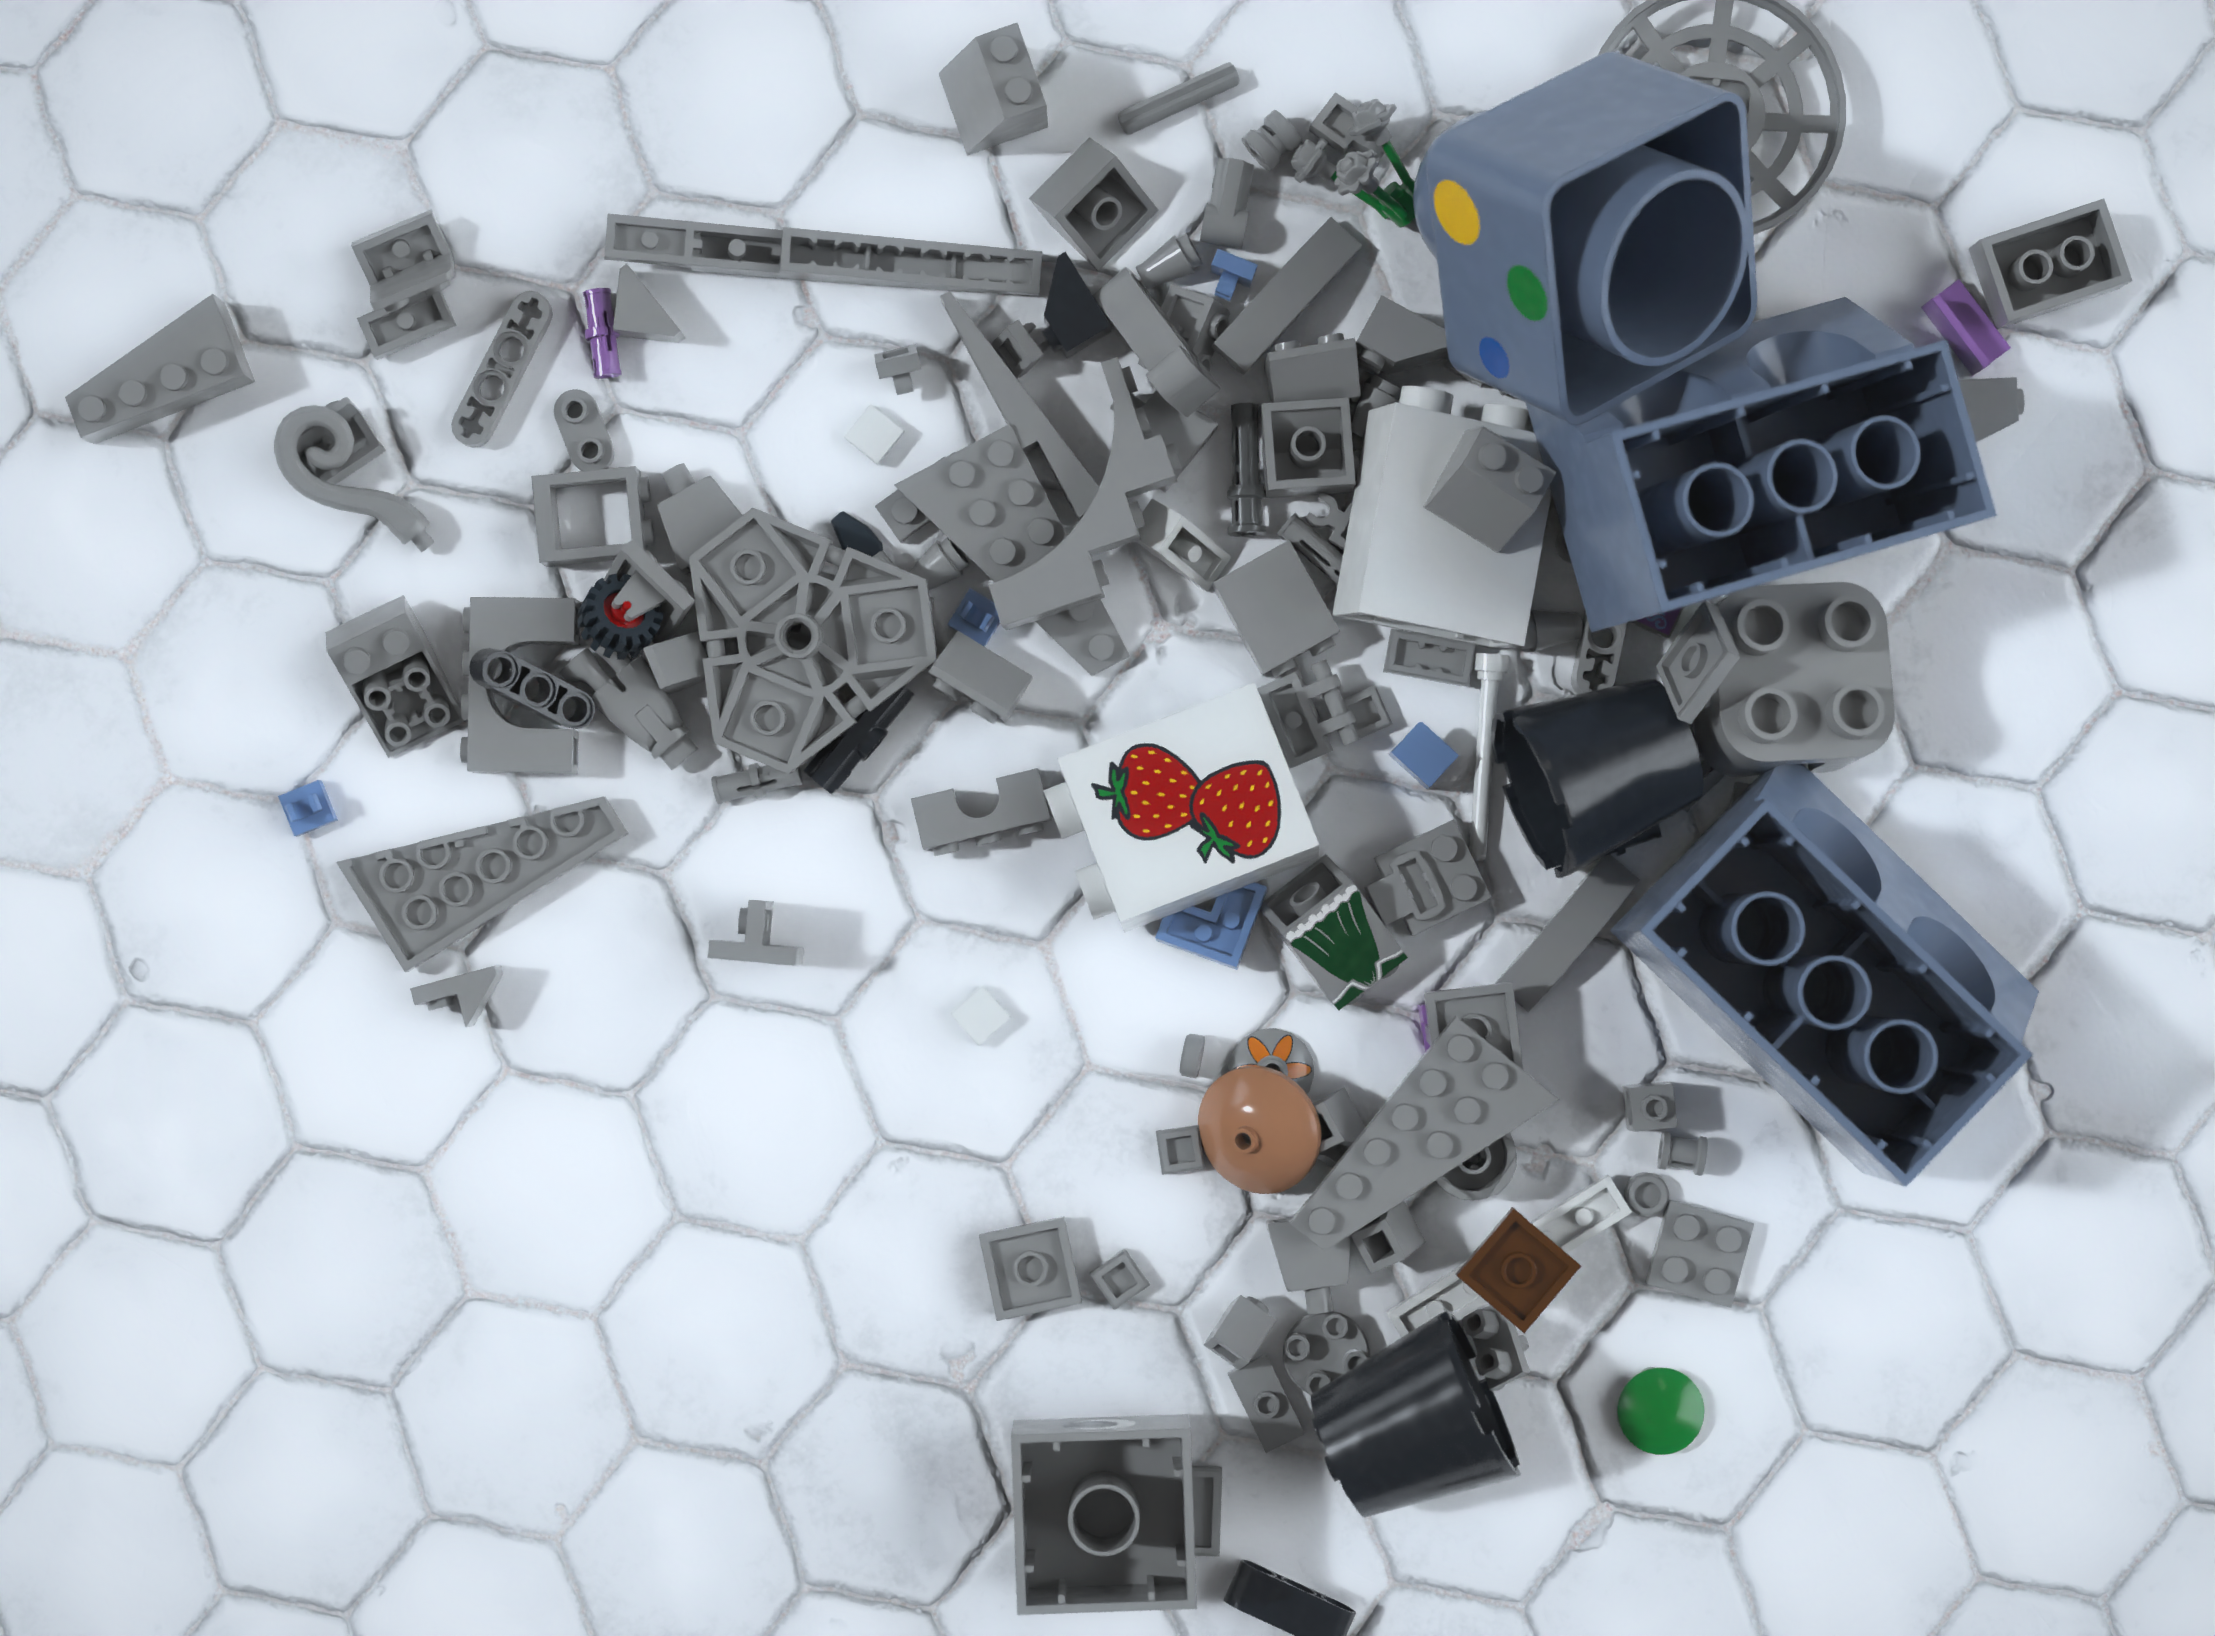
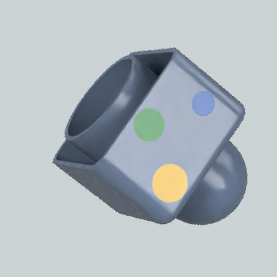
M1605 52L1487 111L1472 114L1454 123L1433 141L1419 166L1413 192L1414 215L1424 243L1437 259L1448 357L1453 367L1462 374L1569 423L1582 424L1738 339L1748 330L1753 322L1757 311L1758 299L1745 104L1741 97L1735 93L1618 52Z

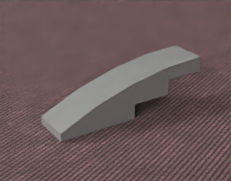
M1330 217L1244 308L1211 347L1238 372L1244 375L1292 326L1300 314L1318 297L1331 280L1359 252L1363 245L1336 220Z

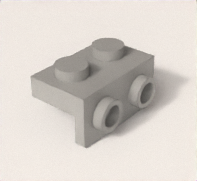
M348 397L330 402L324 406L340 414L352 430L354 437L353 452L344 465L333 470H321L313 466L307 459V449L312 446H317L324 451H329L334 447L335 437L331 431L324 427L314 426L308 428L301 434L297 443V452L304 466L317 478L331 484L339 483L386 451L361 410Z

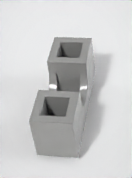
M1035 768L996 778L999 791L998 804L992 813L981 818L970 817L962 812L953 788L911 798L922 849H933L934 856L959 851L958 842L974 838L976 846L1001 841L1000 832L1017 828L1019 836L1043 831L1042 822L1049 821L1051 818L1039 769Z

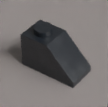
M1065 251L1057 258L1044 312V323L1047 327L1041 330L1052 351L1056 353L1061 349L1068 359L1111 332V324Z

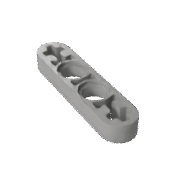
M526 291L514 299L453 416L451 423L452 432L455 438L465 446L472 448L481 447L491 439L551 323L553 316L552 307L548 300L538 292ZM537 301L539 302L538 309L542 312V316L540 319L533 317L530 319L526 330L534 334L529 340L521 332L510 328L513 323H516L521 328L526 320V315L521 311L524 305L532 306ZM508 339H518L524 346L521 358L515 362L503 360L500 353L502 344ZM489 377H497L504 384L503 394L496 400L484 399L480 389L482 383ZM475 399L484 407L494 411L491 416L483 411L478 420V424L483 427V431L480 435L472 433L469 438H466L467 430L462 427L465 419L468 421L475 419L479 411L476 407L471 406Z

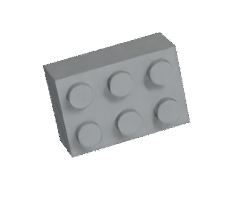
M2105 198L1982 238L1968 248L1997 330L2118 290L2133 281Z

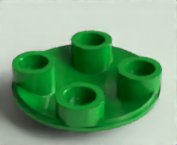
M1648 1367L1630 1379L1623 1388L1618 1400L1617 1421L1626 1438L1638 1449L1655 1455L1673 1454L1691 1444L1699 1434L1704 1421V1402L1695 1383L1683 1373L1671 1368Z

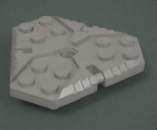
M751 508L689 556L699 637L701 642L706 641L708 658L702 660L713 743L784 773L791 774L856 724L855 718L866 709L869 712L873 711L937 660L928 580L850 547H847L845 551L833 546V540L756 508ZM825 562L839 567L833 581L820 576ZM798 624L806 625L811 632V641L803 649L794 648L788 639L791 628ZM737 638L739 654L726 656L724 639ZM848 684L856 696L844 704L836 692Z

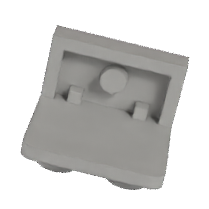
M432 209L351 243L355 256L370 285V303L373 310L382 308L386 312L397 310L409 303L408 297L425 291L426 295H431L444 290L450 285L449 280L455 276L453 254Z

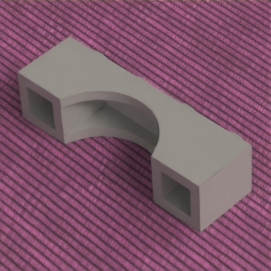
M1345 1087L1313 1102L1321 1127V1147L1317 1159L1322 1160L1331 1168L1335 1166L1365 1128ZM1402 1201L1351 1234L1371 1274L1406 1259L1426 1242L1405 1201Z

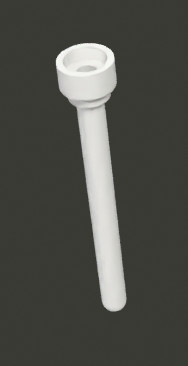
M1475 653L1473 671H1477V680H1481L1469 847L1475 862L1484 860L1487 853L1493 767L1491 727L1497 710L1498 681H1503V673H1508L1509 655Z

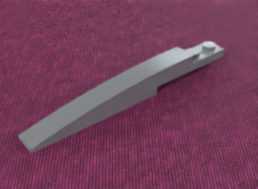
M608 214L604 260L691 268V271L793 280L1039 296L1042 251L789 227L777 230Z

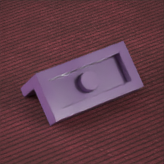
M1960 279L1921 307L1972 376L1986 368L1991 362L2011 348Z

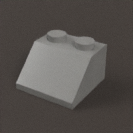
M1090 137L1029 197V200L1047 222L1097 271L1159 211L1118 157Z
M1383 295L1378 300L1356 341L1358 366L1377 376L1380 371L1390 375L1448 357L1444 328Z
M1349 397L1261 404L1262 457L1266 498L1320 495V493H1349L1353 491L1356 482Z
M1484 426L1470 429L1464 432L1424 508L1493 551L1500 552L1536 511L1556 472Z

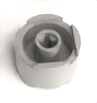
M1509 1132L1478 1152L1477 1155L1481 1158L1477 1164L1469 1161L1463 1166L1461 1163L1436 1179L1435 1182L1446 1192L1462 1200H1481L1498 1194L1508 1185L1516 1170V1148L1511 1133Z

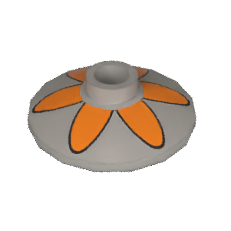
M1277 1028L1260 1029L1244 1037L1233 1050L1228 1065V1072L1243 1066L1266 1067L1268 1064L1274 1063L1279 1066L1281 1073L1294 1080L1306 1094L1310 1092L1314 1079L1313 1058L1305 1043L1291 1032Z

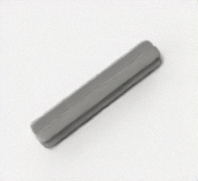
M1227 62L1124 109L1118 113V121L1126 135H1130L1229 90L1239 84L1238 72L1231 62Z

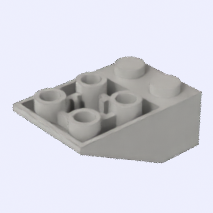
M404 595L325 632L326 651L388 758L466 721L462 720L460 704L421 624Z

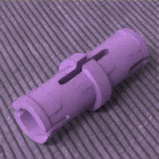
M595 288L583 292L588 321L585 339L590 341L593 376L595 379L618 377L622 375L616 341L620 334L613 330L614 317L611 289Z

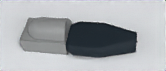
M844 511L831 520L843 550L846 551L847 547H850L896 566L883 551L882 542L867 525Z

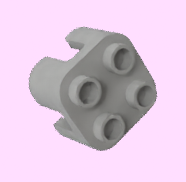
M1848 582L1758 585L1732 592L1716 604L1740 654V658L1711 696L1710 706L1700 711L1693 721L1694 738L1697 742L1699 753L1709 766L1722 774L1737 777L1761 775L1779 765L1808 763V769L1812 773H1825L1841 769L1875 752L1887 741L1895 721L1888 628L1883 607L1871 592L1857 584Z

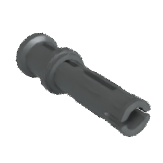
M1237 403L1231 405L1233 485L1227 491V498L1231 500L1232 526L1227 528L1229 536L1255 537L1267 534L1266 526L1262 525V499L1266 498V491L1260 485L1258 404Z

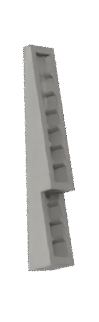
M950 291L940 296L941 302L1007 425L1010 424L1024 453L1039 446L1078 521H1080L1093 501L1099 486Z

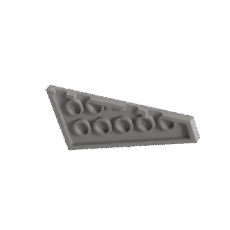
M1010 424L894 484L902 494L994 582L1015 575L1038 562L1068 536ZM1101 599L1035 621L1091 676L1130 657Z
M603 796L336 863L406 973L629 833L607 798Z

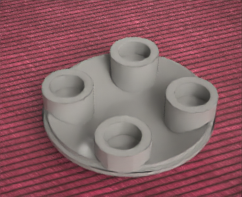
M1335 1311L1308 1314L1301 1318L1288 1332L1283 1346V1361L1289 1377L1300 1389L1307 1392L1310 1396L1370 1358L1369 1343L1362 1328L1350 1317Z

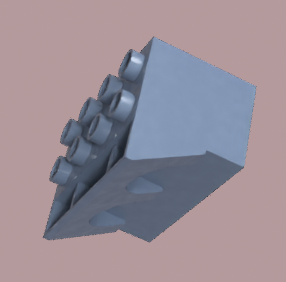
M1847 297L1752 322L1748 330L1738 339L1582 424L1569 423L1526 403L1543 464L1556 472L1549 486L1591 632L1997 516L1947 340L1914 348L1912 342Z
M1803 764L1779 765L1759 775L1610 930L1861 1173L1903 1187H1907L2033 1056L2022 1044V1040L2039 990Z

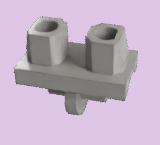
M1489 1305L1463 1317L1462 1323L1465 1333L1473 1338L1477 1350L1475 1364L1478 1373L1485 1376L1489 1390L1498 1391L1507 1383L1530 1374L1524 1351L1529 1348L1526 1337L1518 1335L1515 1325L1494 1307Z

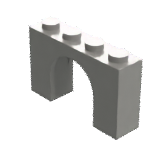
M470 597V607H464L462 617L464 633H469V651L464 650L462 654V674L465 677H469L468 694H462L461 716L462 720H468V737H462L460 743L461 763H467L468 772L578 774L579 731L574 729L521 728L514 725L498 709L494 693L478 685L472 679L469 670L472 657L482 649L492 648L511 653L520 647L534 644L580 645V628H578L577 620L580 617L578 612L581 602L576 598ZM498 658L493 659L487 668L488 676L492 681L501 664Z

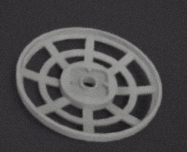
M1646 0L1634 8L1614 28L1598 55L1605 52H1615L1622 40L1634 30L1648 50L1641 58V61L1653 65L1657 62L1661 68L1740 96L1746 108L1750 177L1753 179L1750 182L1751 196L1763 190L1780 207L1771 215L1753 222V234L1756 235L1779 225L1797 213L1818 192L1832 171L1842 146L1846 126V93L1842 73L1831 47L1819 29L1798 8L1786 0H1739L1771 12L1786 22L1797 33L1777 51L1757 35L1741 28L1730 26L1734 0H1716L1713 24L1687 27L1668 35L1664 39L1660 37L1648 17L1661 9L1687 0ZM1710 39L1708 62L1698 63L1687 69L1683 68L1670 51L1690 41ZM1728 41L1751 49L1765 61L1748 75L1740 68L1726 63ZM1808 47L1817 59L1826 81L1830 101V115H1803L1800 88L1788 64ZM1776 74L1786 93L1789 114L1766 113L1764 99L1759 88ZM1762 131L1787 132L1779 155L1773 164L1767 168L1751 151L1752 147L1758 141ZM1801 133L1828 134L1826 146L1816 170L1804 188L1794 196L1777 177L1793 158Z

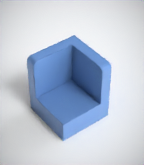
M1423 722L1417 723L1388 754L1425 789L1430 788L1459 756Z

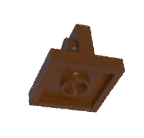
M1511 1207L1455 1275L1519 1330L1525 1333L1579 1270L1581 1265L1517 1210Z

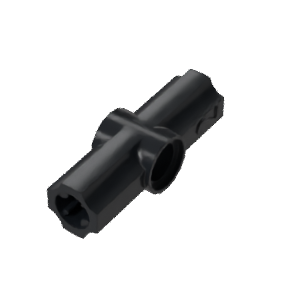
M904 686L873 711L869 712L866 709L855 718L856 724L820 750L803 771L833 795L851 775L861 760L865 761L880 745L889 732L887 731L888 727L915 694Z

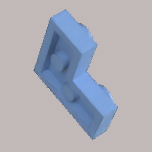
M1254 882L1216 897L1211 912L1192 906L1164 917L1155 939L1157 942L1238 970L1268 889L1266 886Z

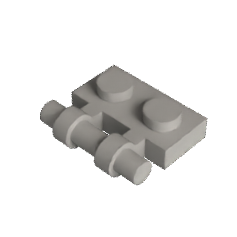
M1326 659L1311 665L1317 682L1306 686L1301 672L1296 671L1257 688L1290 768L1333 751L1327 734L1336 730L1344 746L1360 740L1353 724L1357 722L1352 710H1347L1338 688L1342 686L1337 674H1332ZM1321 694L1332 718L1321 722L1312 698Z

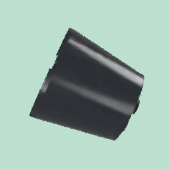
M1650 678L1512 708L1497 713L1493 718L1491 738L1495 762L1497 764L1504 762L1510 782L1502 786L1507 802L1529 848L1546 870L1555 867L1556 878L1571 875L1696 803L1702 797L1704 785L1703 771L1697 742L1692 735L1688 723L1677 718L1664 685L1656 679Z
M1449 1310L1438 1314L1311 1394V1406L1314 1414L1312 1423L1320 1442L1324 1444L1328 1456H1325L1327 1468L1335 1482L1340 1481L1345 1494L1362 1517L1503 1482L1521 1475L1518 1468L1520 1462L1495 1393L1493 1390H1489L1486 1378L1479 1381L1470 1362V1359L1476 1357V1353L1458 1320Z

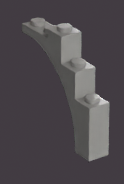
M1117 357L1101 362L1114 402V432L1106 471L1093 501L1071 533L1055 549L1021 572L988 585L1001 626L1006 631L1105 598L1102 586L1108 585L1109 580L1102 560L1093 561L1092 556L1141 540L1138 528L1146 526L1138 501L1129 503L1128 498L1178 482L1174 470L1180 469L1182 466L1174 443L1165 445L1161 434L1145 440L1144 435L1152 431L1144 407L1135 410L1130 393L1138 391L1130 366L1122 368Z

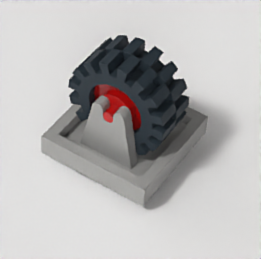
M632 539L620 549L605 578L596 581L594 587L592 586L578 612L580 614L577 620L578 628L585 627L581 636L584 641L592 637L593 642L590 648L595 652L599 646L605 648L602 656L610 658L615 651L617 652V660H625L628 653L631 658H634L640 654L641 650L644 652L643 648L648 647L651 642L656 644L672 639L695 600L689 595L688 590L680 581L673 579L657 563L652 553L642 549Z

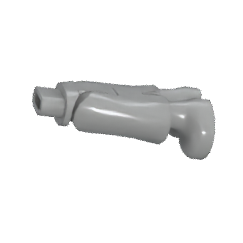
M599 646L596 653L616 672L614 678H609L599 665L594 654L586 648L559 672L566 682L583 681L594 689L595 692L591 698L595 707L631 740L647 751L652 752L651 755L654 759L660 756L671 770H674L698 749L686 733L690 730L687 726H684L668 693L659 688L651 667L642 655L634 660H631L628 655L625 660H617V652L614 651L611 657L607 658L602 656L605 648Z

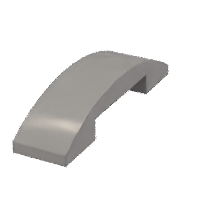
M1611 854L1601 857L1578 884L1579 887L1525 951H1522L1496 983L1512 982L1515 1001L1529 1012L1586 949L1625 901L1640 879Z

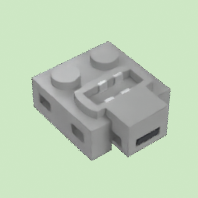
M1450 820L1374 857L1373 859L1383 878L1364 886L1383 924L1386 926L1403 918L1411 936H1415L1492 898L1455 820Z

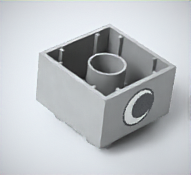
M1188 1414L1014 1420L1011 1432L1017 1615L1197 1609L1191 1428Z

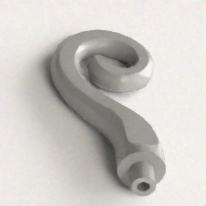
M311 405L300 407L282 419L276 430L274 454L281 473L296 491L324 506L375 517L386 525L403 545L411 540L421 552L425 551L435 542L425 530L430 522L418 509L403 498L379 490L331 484L317 478L304 466L297 452V443L301 434L314 426H321L331 431L335 437V445L329 451H324L317 446L310 447L306 453L309 462L321 470H333L347 462L353 452L354 437L347 421L340 414L324 406Z

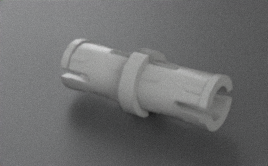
M758 763L750 764L748 770L718 777L713 776L711 779L714 796L718 804L755 795L756 798H762L766 796L768 791L794 785H803L800 767L791 774H787L768 765L760 767Z

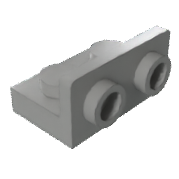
M1171 284L1161 309L1210 372L1212 356L1215 351L1211 346L1229 326L1228 318L1230 311L1215 298ZM1139 359L1138 364L1144 369H1147Z

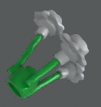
M1378 99L1360 104L1357 111L1352 113L1354 123L1348 133L1350 136H1359L1361 134L1363 136H1372L1376 145H1381L1402 181L1401 185L1397 182H1392L1384 189L1379 186V180L1373 176L1374 170L1379 164L1373 150L1363 153L1360 151L1348 152L1345 158L1339 160L1336 166L1326 160L1327 151L1324 148L1328 141L1324 138H1320L1317 144L1306 139L1304 143L1297 147L1291 160V165L1296 170V181L1301 183L1315 175L1320 176L1326 181L1331 179L1334 181L1335 186L1338 187L1340 195L1352 193L1374 208L1384 219L1390 218L1398 227L1402 228L1415 219L1413 208L1415 181L1410 177L1391 144L1390 139L1392 136L1386 127L1389 124L1390 117L1397 109L1395 104L1383 105Z

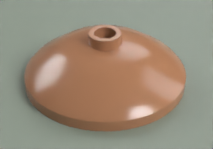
M1264 1066L1239 1067L1218 1078L1208 1088L1201 1101L1198 1125L1203 1150L1216 1171L1231 1184L1252 1193H1279L1298 1184L1314 1167L1321 1147L1319 1118L1308 1095L1287 1075ZM1242 1133L1250 1137L1251 1145L1245 1142Z

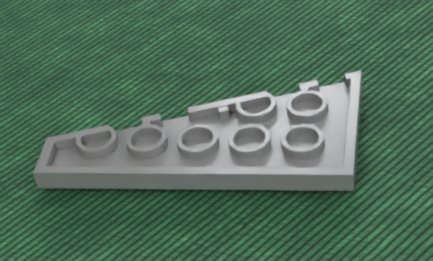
M1454 1016L1290 1220V1224L1326 1251L1560 1099L1459 1018Z

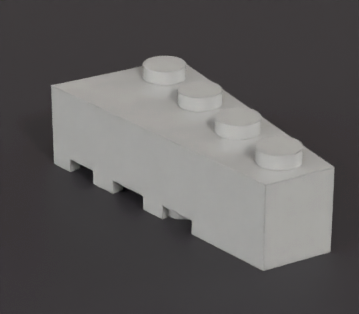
M212 293L68 394L65 399L80 438L97 444L255 382L226 304Z

